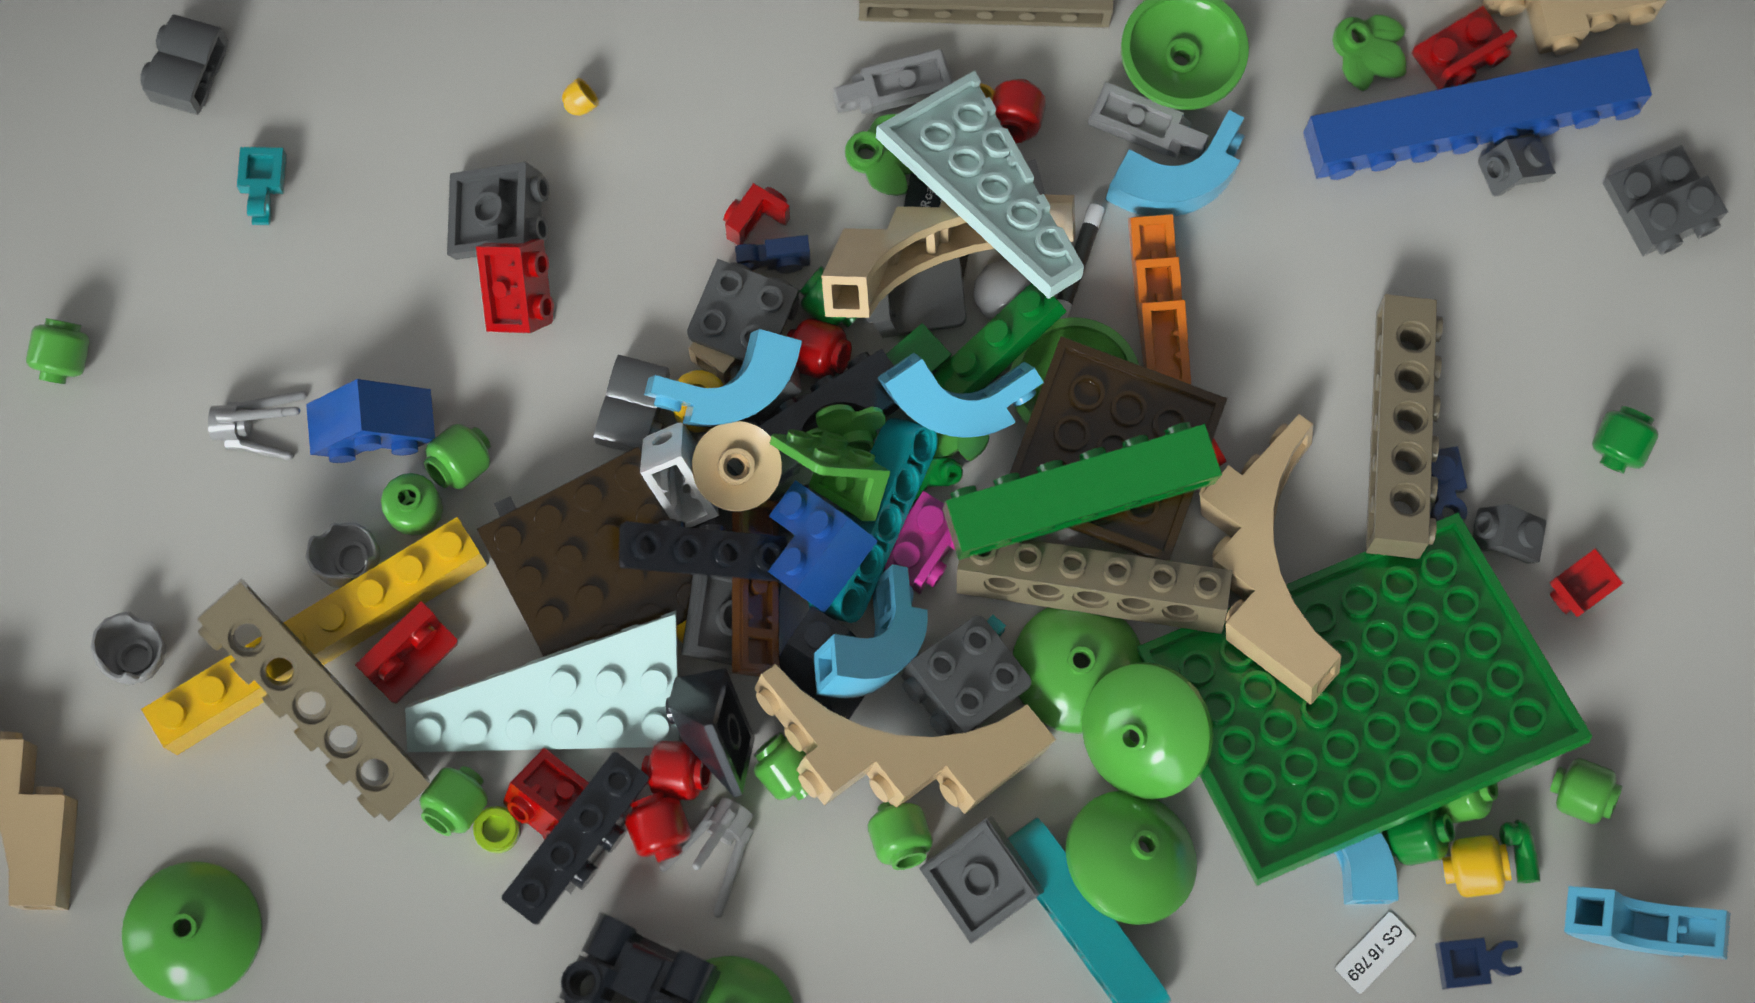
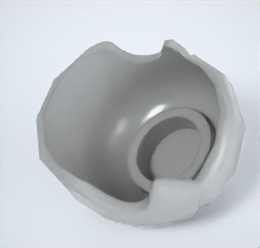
M1002 259L986 265L974 282V300L981 313L991 321L1031 282L1007 259Z
M331 523L325 533L320 536L312 535L310 537L305 558L312 572L331 587L341 588L378 565L380 561V547L372 532L357 523Z
M122 612L105 618L94 630L90 647L95 662L103 674L114 681L131 685L143 683L151 679L164 664L166 644L154 623L137 618L131 612Z

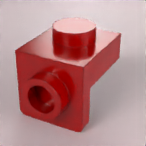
M753 183L742 200L735 199L724 215L723 221L726 222V238L736 245L744 244L764 214L786 226L790 220V206L787 204L785 196L774 188L766 187L764 190Z
M1596 547L1551 580L1549 583L1555 590L1549 594L1565 614L1572 611L1578 618L1625 582Z

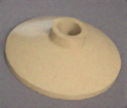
M743 421L720 424L705 433L695 447L691 464L695 485L702 496L716 507L728 511H745L764 503L777 488L782 471L781 456L779 450L769 444L770 435L760 427ZM735 459L741 462L743 470L740 475L733 476L727 471L729 460Z

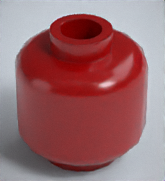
M1025 79L1007 80L997 85L993 93L992 102L996 107L995 115L1002 128L1008 129L1016 144L1035 137L1041 128L1046 109V99L1043 92Z
M809 318L802 321L796 329H791L788 332L787 337L802 340L796 362L799 374L821 379L830 374L835 377L837 373L841 374L847 368L846 365L851 358L852 345L847 340L845 331L839 326Z
M659 741L653 747L651 754L643 758L641 770L649 776L648 784L652 794L663 792L666 797H675L686 801L695 800L702 790H707L712 776L711 771L683 741Z
M658 792L631 804L632 811L626 816L625 825L635 851L639 856L650 857L655 855L657 863H660L683 853L680 845L689 840L692 830L679 799L666 797L663 792Z

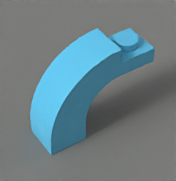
M1229 110L1204 154L1184 165H1162L1129 149L1109 185L1105 200L1122 209L1142 216L1173 214V217L1194 212L1206 206L1226 189L1237 171L1241 160L1235 158V155L1245 138V135L1239 133L1244 117Z
M758 329L750 334L745 358L740 370L724 386L703 388L654 375L648 378L644 395L655 398L654 406L666 410L680 412L681 406H686L683 420L685 425L711 427L740 421L764 409L781 393L795 369L802 340Z
M915 353L877 377L892 400L912 419L932 431L954 437L985 436L1014 424L1016 421L1007 407L1011 404L1016 407L1029 401L1036 394L1035 388L1044 383L1036 369L1024 361L982 390L973 393H954L943 389L938 384L923 359Z
M892 564L880 576L872 594L875 618V634L873 638H856L833 634L814 653L817 695L855 698L873 693L887 684L917 655L925 639L928 612L927 609L911 606L914 594L912 586L909 585L908 567Z
M1381 833L1334 852L1342 870L1344 905L1390 904L1399 900L1394 859Z
M1568 886L1564 932L1584 941L1638 952L1676 957L1687 955L1727 959L1731 913L1727 910L1646 902L1626 897L1616 890Z

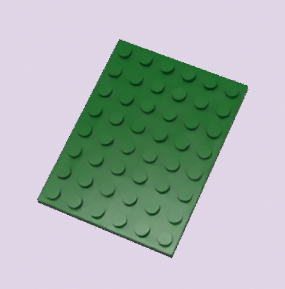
M1459 513L1436 522L1433 545L1428 544L1419 559L1370 554L1365 551L1286 584L1295 605L1314 631L1341 655L1340 673L1312 704H1309L1226 640V621L1222 634L1180 628L1137 646L1142 663L1163 665L1180 673L1193 684L1205 701L1212 721L1213 744L1209 760L1200 777L1256 886L1590 743L1592 738L1591 732Z

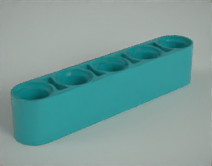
M897 418L889 419L881 428L870 453L875 455L874 461L890 470V475L876 521H862L846 510L843 512L844 515L878 541L824 613L830 618L854 623L864 614L935 455L938 442L935 431L917 422ZM808 602L809 608H811V606L815 607L810 602Z
M1036 817L1009 836V841L1045 891L1037 897V900L1111 1002L1169 1003L1171 1001L1169 994L1117 922L1096 910L1079 892L1070 875L1066 853L1045 824Z

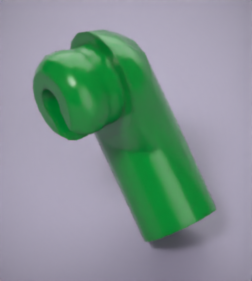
M933 458L913 503H916L921 493L928 487L957 484L963 477V469L960 463L952 458Z
M1518 819L1514 823L1504 822L1500 826L1499 837L1502 844H1506V846L1513 845L1517 883L1540 882L1538 851L1531 827L1528 823Z

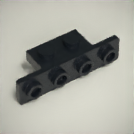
M677 520L659 521L658 524L627 521L620 524L619 566L623 569L781 582L768 571L786 548L787 541L782 536L726 531V526L717 524L700 525L699 528L686 527V522Z
M613 752L502 894V900L532 924L539 925L565 890L570 894L576 886L583 890L596 874L598 867L594 863L602 852L606 850L611 853L625 836L627 831L622 828L625 824L623 815L648 784L649 776L618 752Z

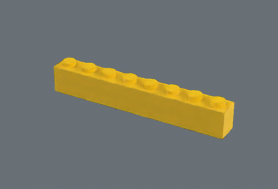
M456 517L286 620L284 623L316 658L325 665L407 615L420 601L424 604L481 570L487 564L459 518ZM262 636L244 647L249 648L258 645L262 640ZM229 655L141 710L162 746L178 755L264 702L262 697L267 693L255 680L249 685L244 682L230 666L235 659ZM275 658L266 666L268 675L276 681L287 680L294 672L293 665L285 658Z

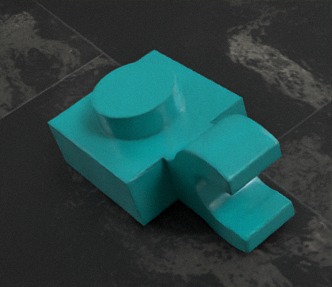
M240 147L237 188L240 193L249 194L247 215L252 216V225H270V194H283L287 156L284 148Z

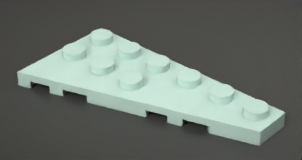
M975 70L878 125L876 139L1048 299L1082 278L1083 263L1064 229L1056 225L1049 212V202L1044 194L1040 195L1037 191L1030 168L1008 129L1002 128L995 115L996 107L991 98H986L980 88L981 81Z
M676 611L664 614L661 618L641 625L636 624L624 628L621 632L601 639H592L529 661L526 665L512 670L489 675L486 679L466 686H458L407 704L405 708L407 752L542 750L543 748L654 747L659 741H680V733L677 726L669 722L665 708L666 699L670 697L674 680L678 677Z

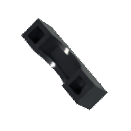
M880 349L871 356L867 351L863 352L846 365L848 370L836 378L831 374L821 378L811 386L810 390L812 393L799 401L795 397L790 398L773 411L774 417L763 424H760L759 421H754L751 424L763 429L770 437L772 434L787 435L790 429L805 432L816 421L817 412L824 407L836 404L848 405L855 412L871 406L878 407L883 410L886 418L900 409V407L892 400L877 377L894 365L883 349ZM780 450L782 471L778 486L798 474L801 463Z

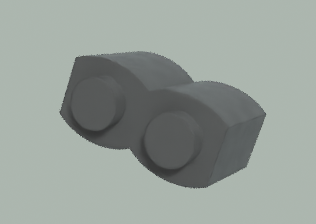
M175 14L171 16L166 25L160 27L156 37L158 52L151 62H147L144 65L140 77L142 89L150 102L196 115L201 112L209 96L213 78L217 74L227 50L228 39L221 27Z
M617 355L593 436L596 444L625 452L639 447L642 453L643 439L650 434L662 430L664 426L663 422L657 421L661 408L654 406L655 398L644 395L649 377L654 375L670 379L668 367Z

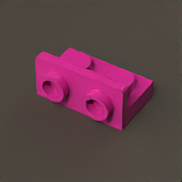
M925 491L921 493L908 513L883 570L885 572L892 564L908 567L909 585L918 594L922 593L927 584L933 588L936 586L947 568V565L942 562L950 548L955 550L942 510L944 503Z

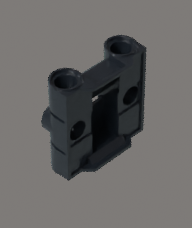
M600 912L582 948V951L588 954L587 958L579 955L577 960L565 969L561 978L562 991L559 998L565 1000V1003H611L615 992H618L639 1003H707L722 972L717 970V966L681 949L675 952L638 934L637 929ZM594 974L595 986L589 994L582 996L580 991L582 981L587 976Z

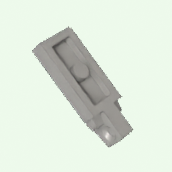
M938 49L862 68L860 74L851 77V84L834 88L833 98L838 113L859 108L862 114L876 113L920 102L953 82L943 50Z
M1108 82L1104 84L1088 121L1090 126L1167 156L1168 154L1173 157H1177L1180 152L1196 159L1203 154L1209 135L1190 128L1192 122L1183 117L1184 112L1162 106L1146 97Z

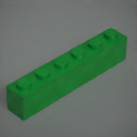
M1190 422L1180 423L1164 430L1165 436L1149 440L1148 435L1136 436L1122 442L1123 448L1106 453L1104 447L1095 448L1080 454V461L1063 465L1062 460H1055L1038 466L1036 468L1037 474L1020 478L1019 473H1011L995 479L993 487L977 491L976 486L971 485L951 492V499L945 500L942 510L958 560L1214 485L1222 476L1205 424L1192 428Z

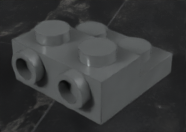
M1682 145L1613 174L1603 182L1606 191L1642 256L1658 250L1660 255L1671 252L1684 243L1682 239L1693 234L1698 239L1703 238L1721 227L1719 221L1728 213L1709 176L1700 178Z
M527 162L450 173L447 255L455 260L477 257L476 246L484 243H525L532 239H543L545 242L548 238V225L544 217L541 216L542 201H547L550 191L547 179L540 171Z

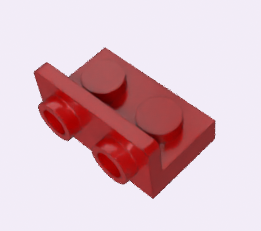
M1481 6L1416 45L1411 54L1439 90L1449 88L1452 85L1459 86L1469 83L1478 74L1476 71L1487 64L1490 68L1501 64L1512 54L1510 48L1518 35L1513 29L1503 33L1485 7Z
M532 239L525 243H484L476 246L486 332L532 333L552 324L554 302L550 296L548 278L549 259L545 253L544 240Z
M420 601L355 666L392 703L396 704L458 645V640L438 620L435 614Z
M543 748L510 782L503 804L517 821L530 825L545 840L589 782L546 748Z

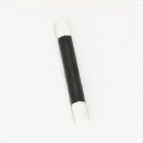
M1089 204L1074 246L1084 265V270L1105 209L1098 204ZM1081 279L1058 293L1056 299L1067 311L1059 319L1068 318Z

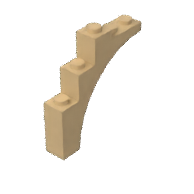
M1482 0V4L1490 15L1500 13L1503 17L1517 15L1526 9L1538 54L1554 52L1555 55H1565L1577 50L1589 31L1598 33L1606 31L1616 24L1630 22L1631 25L1637 26L1652 21L1667 0Z
M1044 194L1050 204L1049 212L1056 225L1064 229L1070 242H1074L1076 235L1075 196ZM943 200L940 207L897 206L887 229H843L822 274L825 317L870 318L879 302L887 294L917 273L951 259L995 248Z
M1298 414L1289 425L1284 423L1274 432L1270 439V446L1261 456L1259 454L1253 455L1243 467L1241 474L1228 465L1214 485L1201 488L1199 495L1201 515L1229 535L1218 543L1212 553L1213 568L1233 570L1230 590L1242 598L1236 601L1226 614V640L1309 704H1312L1340 673L1341 655L1314 631L1295 605L1281 575L1274 545V522L1280 496L1293 468L1312 444L1313 423Z
M776 664L761 674L754 688L757 692V701L762 709L770 716L775 714L785 727L784 733L789 743L797 751L801 752L803 750L806 756H804L796 769L800 774L799 781L804 790L811 797H818L824 806L867 775L870 778V787L881 801L889 802L890 805H894L896 808L936 779L940 783V791L946 801L954 807L958 806L966 814L1044 754L1056 740L1028 704L999 722L967 733L923 737L896 735L864 727L828 710L800 690Z
M0 731V833L8 865L9 906L22 910H69L78 800L63 795L64 789L59 787H35V794H33L38 746L24 740L22 733Z

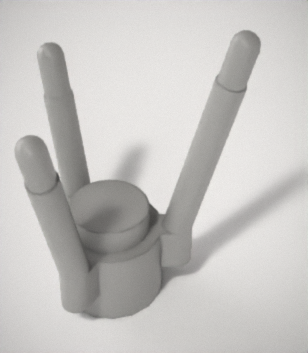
M299 391L245 402H228L227 405L211 406L208 414L210 438L212 440H224L226 450L241 449L270 457L292 460V452L242 440V437L250 435L252 420L299 415L300 408L296 406L261 408L304 400L307 398V393Z
M722 797L716 808L710 806L704 818L692 830L689 840L680 845L683 853L663 861L659 866L660 871H667L706 830L711 836L692 864L695 870H699L719 841L731 845L733 840L736 839L714 910V916L717 918L723 915L745 846L754 832L748 827L753 814L735 801Z

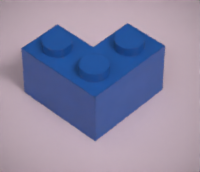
M356 379L306 404L310 455L329 457V462L331 463L352 462L356 459L357 454L380 448L391 449L392 454L397 456L412 455L418 452V447L429 443L435 438L431 389Z
M795 480L769 515V517L795 536L768 572L825 613L878 540L849 517Z

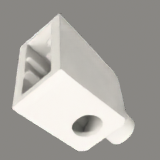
M679 422L650 434L643 439L640 473L669 518L686 522V527H693L719 516L718 507L702 496L695 485L691 464L697 442L687 426ZM685 484L690 485L691 493L683 492Z

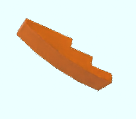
M1173 214L1128 218L1135 300L1144 367L1191 384L1185 300H1182L1179 257H1176Z

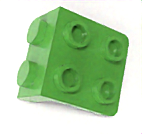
M794 429L788 430L787 435L772 434L770 445L813 471L809 484L811 489L862 521H876L890 470L874 461V454L848 446L847 438L831 432H823L822 437H814L809 433Z

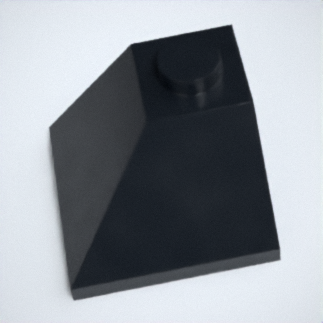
M811 606L779 656L780 669L804 693L828 710L850 720L866 695L855 698L817 695L814 653L833 634L858 637L849 629Z
M723 668L676 677L671 695L667 697L665 702L669 722L676 724L683 742L733 797L743 796L755 737L727 669Z

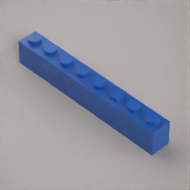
M1637 48L1310 116L1303 134L1316 179L1330 176L1331 180H1340L1353 175L1357 170L1371 168L1372 171H1383L1393 167L1396 162L1412 159L1413 163H1421L1433 159L1438 153L1453 151V154H1464L1476 149L1481 144L1493 142L1495 146H1498L1505 140L1517 139L1519 136L1533 133L1534 136L1545 137L1557 132L1562 127L1574 125L1576 129H1583L1597 124L1600 119L1614 116L1616 120H1626L1641 112L1642 107L1652 96V92Z

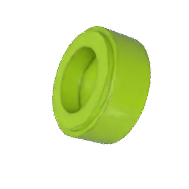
M501 806L486 808L474 821V838L488 852H506L515 846L520 837V823L509 813L507 808Z

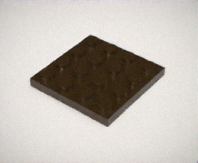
M1061 336L1009 474L1019 473L1020 478L1037 474L1036 468L1038 466L1055 460H1062L1063 465L1080 461V454L1095 448L1104 447L1106 453L1123 448L1122 442L1140 435H1148L1149 440L1165 436L1164 430L1184 422H1190L1192 428L1205 424L1212 443L1228 398ZM1194 491L1069 527V529L1147 558L1170 561Z
M635 447L477 528L543 657L592 639L598 640L621 632L622 629L636 624L647 623L673 611H676L677 626L687 619L693 579L692 574L623 569L619 566L621 523L629 521L658 524L659 521L676 520L669 518L641 475L642 453L639 447Z

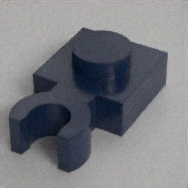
M808 235L767 239L765 244L762 245L741 244L735 246L736 262L751 270L767 267L768 270H777L779 273L787 274L798 272L803 266H810Z
M1455 446L1439 449L1437 460L1432 462L1431 476L1438 479V490L1435 504L1430 512V518H1435L1436 522L1444 519L1442 510L1443 508H1449L1455 514L1459 513L1462 520L1465 521L1468 513L1467 507L1456 496V493L1464 492L1468 488L1459 448Z
M1484 937L1435 943L1442 990L1492 984L1490 975L1492 970L1504 977L1514 976L1522 972L1521 966L1508 967L1502 961V953L1505 950L1518 948V942L1506 940L1499 942L1488 951L1486 950Z

